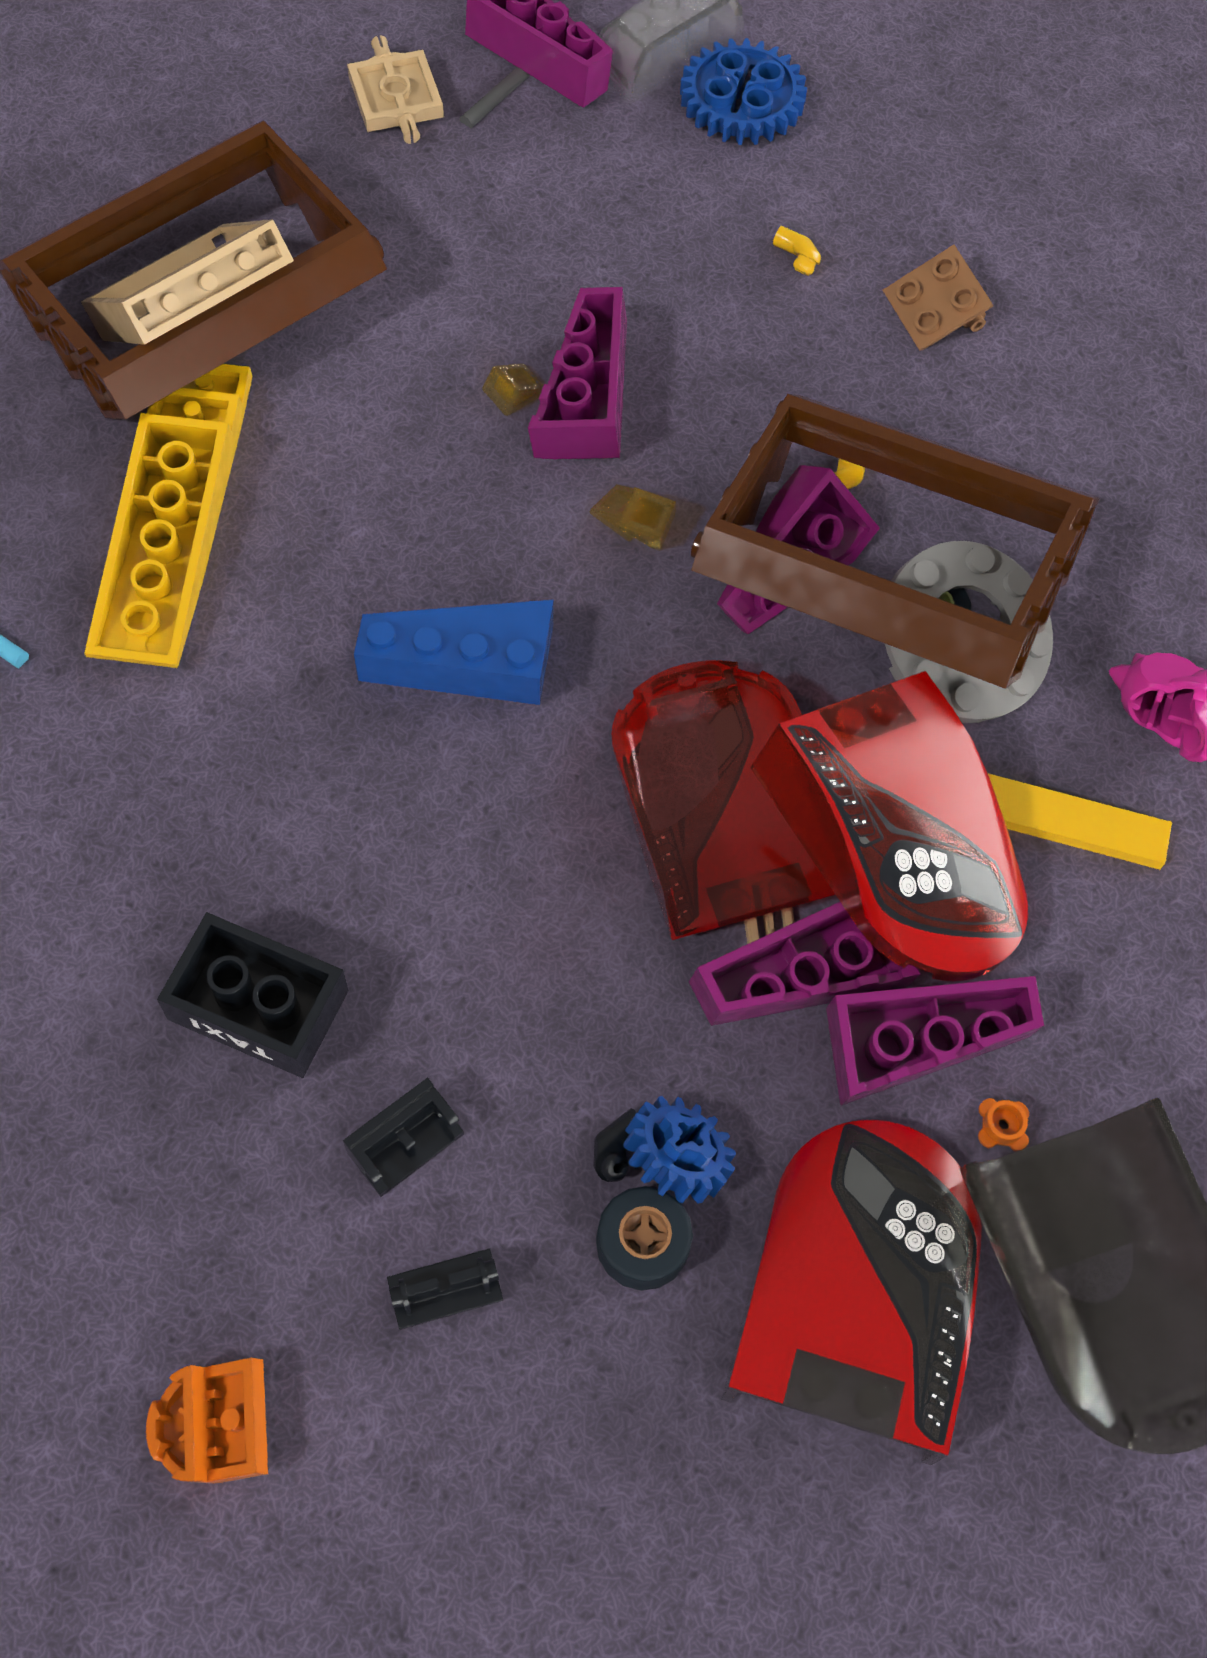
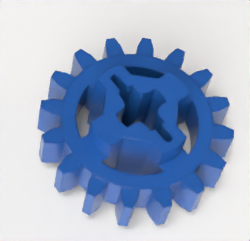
M663 1096L658 1097L653 1105L646 1101L625 1129L629 1136L623 1143L625 1149L635 1152L628 1161L629 1165L632 1167H642L645 1172L640 1180L643 1183H648L652 1180L659 1184L658 1194L662 1197L668 1190L674 1191L679 1203H684L690 1194L698 1204L702 1203L707 1195L714 1198L735 1170V1167L730 1162L735 1157L736 1152L724 1146L730 1135L727 1132H717L714 1126L718 1121L715 1116L708 1119L701 1115V1106L698 1104L691 1110L685 1108L684 1102L680 1097H677L671 1106Z

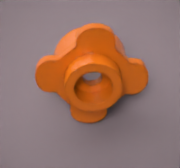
M992 1098L982 1101L978 1108L979 1114L983 1117L982 1129L978 1133L979 1142L986 1148L1002 1145L1009 1146L1016 1152L1025 1149L1029 1143V1137L1025 1134L1029 1117V1110L1026 1105L1010 1100L997 1102ZM999 1122H1007L1008 1128L1002 1129L999 1126Z

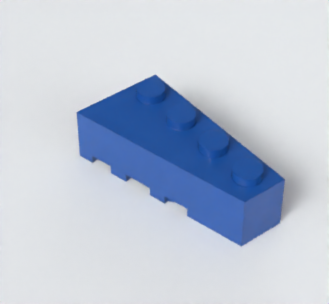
M554 600L363 614L354 651L358 681L540 705L553 631Z

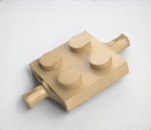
M380 35L379 43L376 36L371 41L376 56L366 61L347 64L349 79L367 132L399 126L403 133L404 141L411 144L412 136L413 142L416 143L420 139V133L416 126L417 122L444 117L443 103L424 50L407 53L390 52L386 37Z

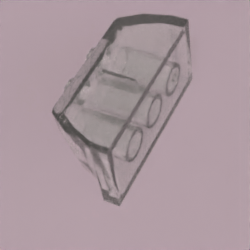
M738 0L639 1L605 24L598 34V37L613 50L608 87L631 105L682 73L684 66H690L691 56L700 57L702 47L713 52L714 42L717 41L724 47L728 44L730 38L735 40L743 35L744 18L742 5Z

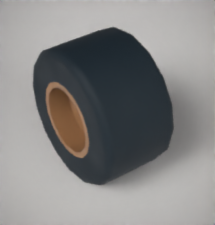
M649 1186L627 1189L612 1198L601 1213L596 1236L599 1261L607 1274L622 1286L641 1291L660 1288L675 1279L686 1264L693 1239L690 1217L682 1204L669 1193L662 1197L658 1194L657 1188Z

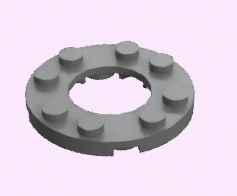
M950 541L934 545L910 559L897 571L891 581L938 599L943 593L951 589L967 588L968 590H975L986 595L991 600V604L997 605L1001 613V622L1011 625L1033 579L1016 561L995 548L977 542ZM1049 615L1044 630L1037 634L1020 679L1006 689L885 644L892 664L889 670L896 681L926 671L962 723H979L995 719L1022 706L1035 694L1042 684L1050 665L1053 649L1051 618Z

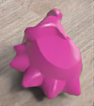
M1158 652L1150 655L1136 653L1131 664H1121L1110 668L1109 675L1121 691L1123 708L1136 724L1154 731L1167 743L1180 748L1179 754L1188 761H1207V670L1176 654Z

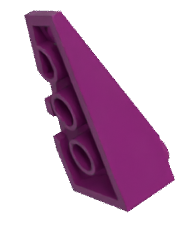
M799 465L771 501L755 532L842 564L850 565L860 555L880 527L831 468ZM728 584L717 603L736 626L746 634H750L787 608V606Z

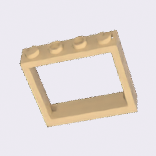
M273 219L222 224L81 301L104 341L145 345L294 260ZM222 234L226 243L216 248L212 239Z

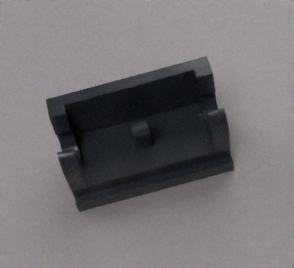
M427 1077L345 1138L343 1142L347 1154L379 1196L382 1197L464 1135V1131L457 1123L459 1121L457 1115Z

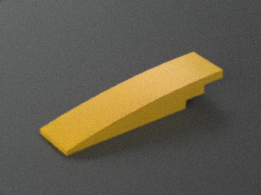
M222 364L148 406L147 413H140L84 652L86 657L178 668L203 583L243 423L253 377L250 367Z

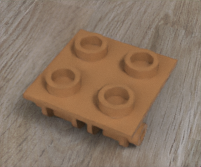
M955 245L950 246L883 289L884 294L919 351L928 348L961 326H964V328L969 327L972 332L982 329L986 324L984 319L986 316L985 311L993 307L989 297Z

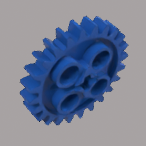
M730 38L728 47H723L716 41L713 45V52L702 47L700 57L691 56L690 66H684L680 86V95H682L681 107H687V118L696 117V128L708 126L707 136L709 137L720 132L722 133V142H726L730 136H735L738 145H742L744 138L750 137L754 145H758L759 136L763 135L771 142L773 141L775 131L786 135L788 125L795 127L798 116L803 115L807 87H804L806 77L805 75H799V64L790 65V54L778 57L779 47L777 46L767 51L764 50V41H760L756 47L750 46L748 38L744 39L742 45H736L735 41ZM752 70L750 81L746 83L744 88L745 78L748 74V71ZM744 89L740 108L738 112L733 113L736 108V101L741 97L742 91Z

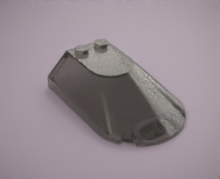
M1154 1098L1092 1126L997 1159L978 1163L974 1161L959 1169L1047 1376L1054 1390L1069 1411L1084 1426L1101 1438L1122 1448L1140 1453L1175 1454L1207 1445V1203L1161 1100Z

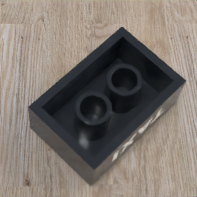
M206 912L158 996L157 1001L169 1021L304 1078L349 990L343 969Z

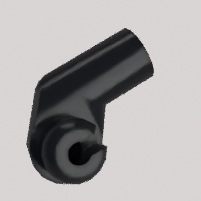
M632 1108L599 1132L594 1139L593 1166L597 1175L606 1182H618L624 1179L628 1173L629 1164L626 1163V1149L623 1143L629 1136L625 1129L637 1113Z

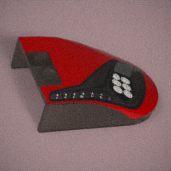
M858 1120L839 1124L821 1132L803 1145L793 1156L778 1183L721 1400L731 1403L737 1393L740 1392L923 1450L921 1463L933 1465L948 1456L973 1329L982 1224L977 1198L971 1183L956 1160L942 1146L925 1134L902 1124L882 1120Z

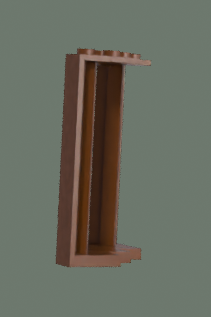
M265 121L245 128L0 259V274L41 341H50L72 379L83 380L105 418L125 420L387 270V267L383 261V248L377 238L370 235L368 229ZM263 170H266L282 203L285 206L298 203L315 238L318 241H322L294 257L293 262L147 344H139L110 361L48 289L51 285Z
M787 394L785 399L778 404L772 420L758 442L752 446L747 460L734 481L725 489L720 503L707 522L704 531H700L697 534L691 549V557L695 558L691 571L1006 689L1020 679L1035 638L1045 628L1060 587L1066 585L1100 498L801 395ZM794 442L1056 535L1011 625L741 526L754 523L767 482H778L780 480L791 444Z

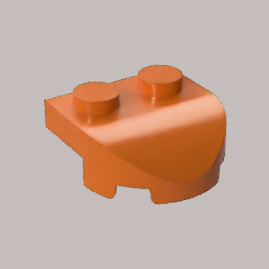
M251 1357L207 1367L190 1365L174 1372L169 1377L173 1382L165 1390L160 1400L152 1401L148 1411L146 1439L152 1458L162 1462L164 1467L172 1474V1478L180 1481L214 1484L267 1475L268 1456L263 1360Z

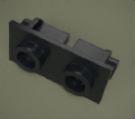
M490 1248L387 1277L399 1330L503 1301L498 1281L499 1277Z

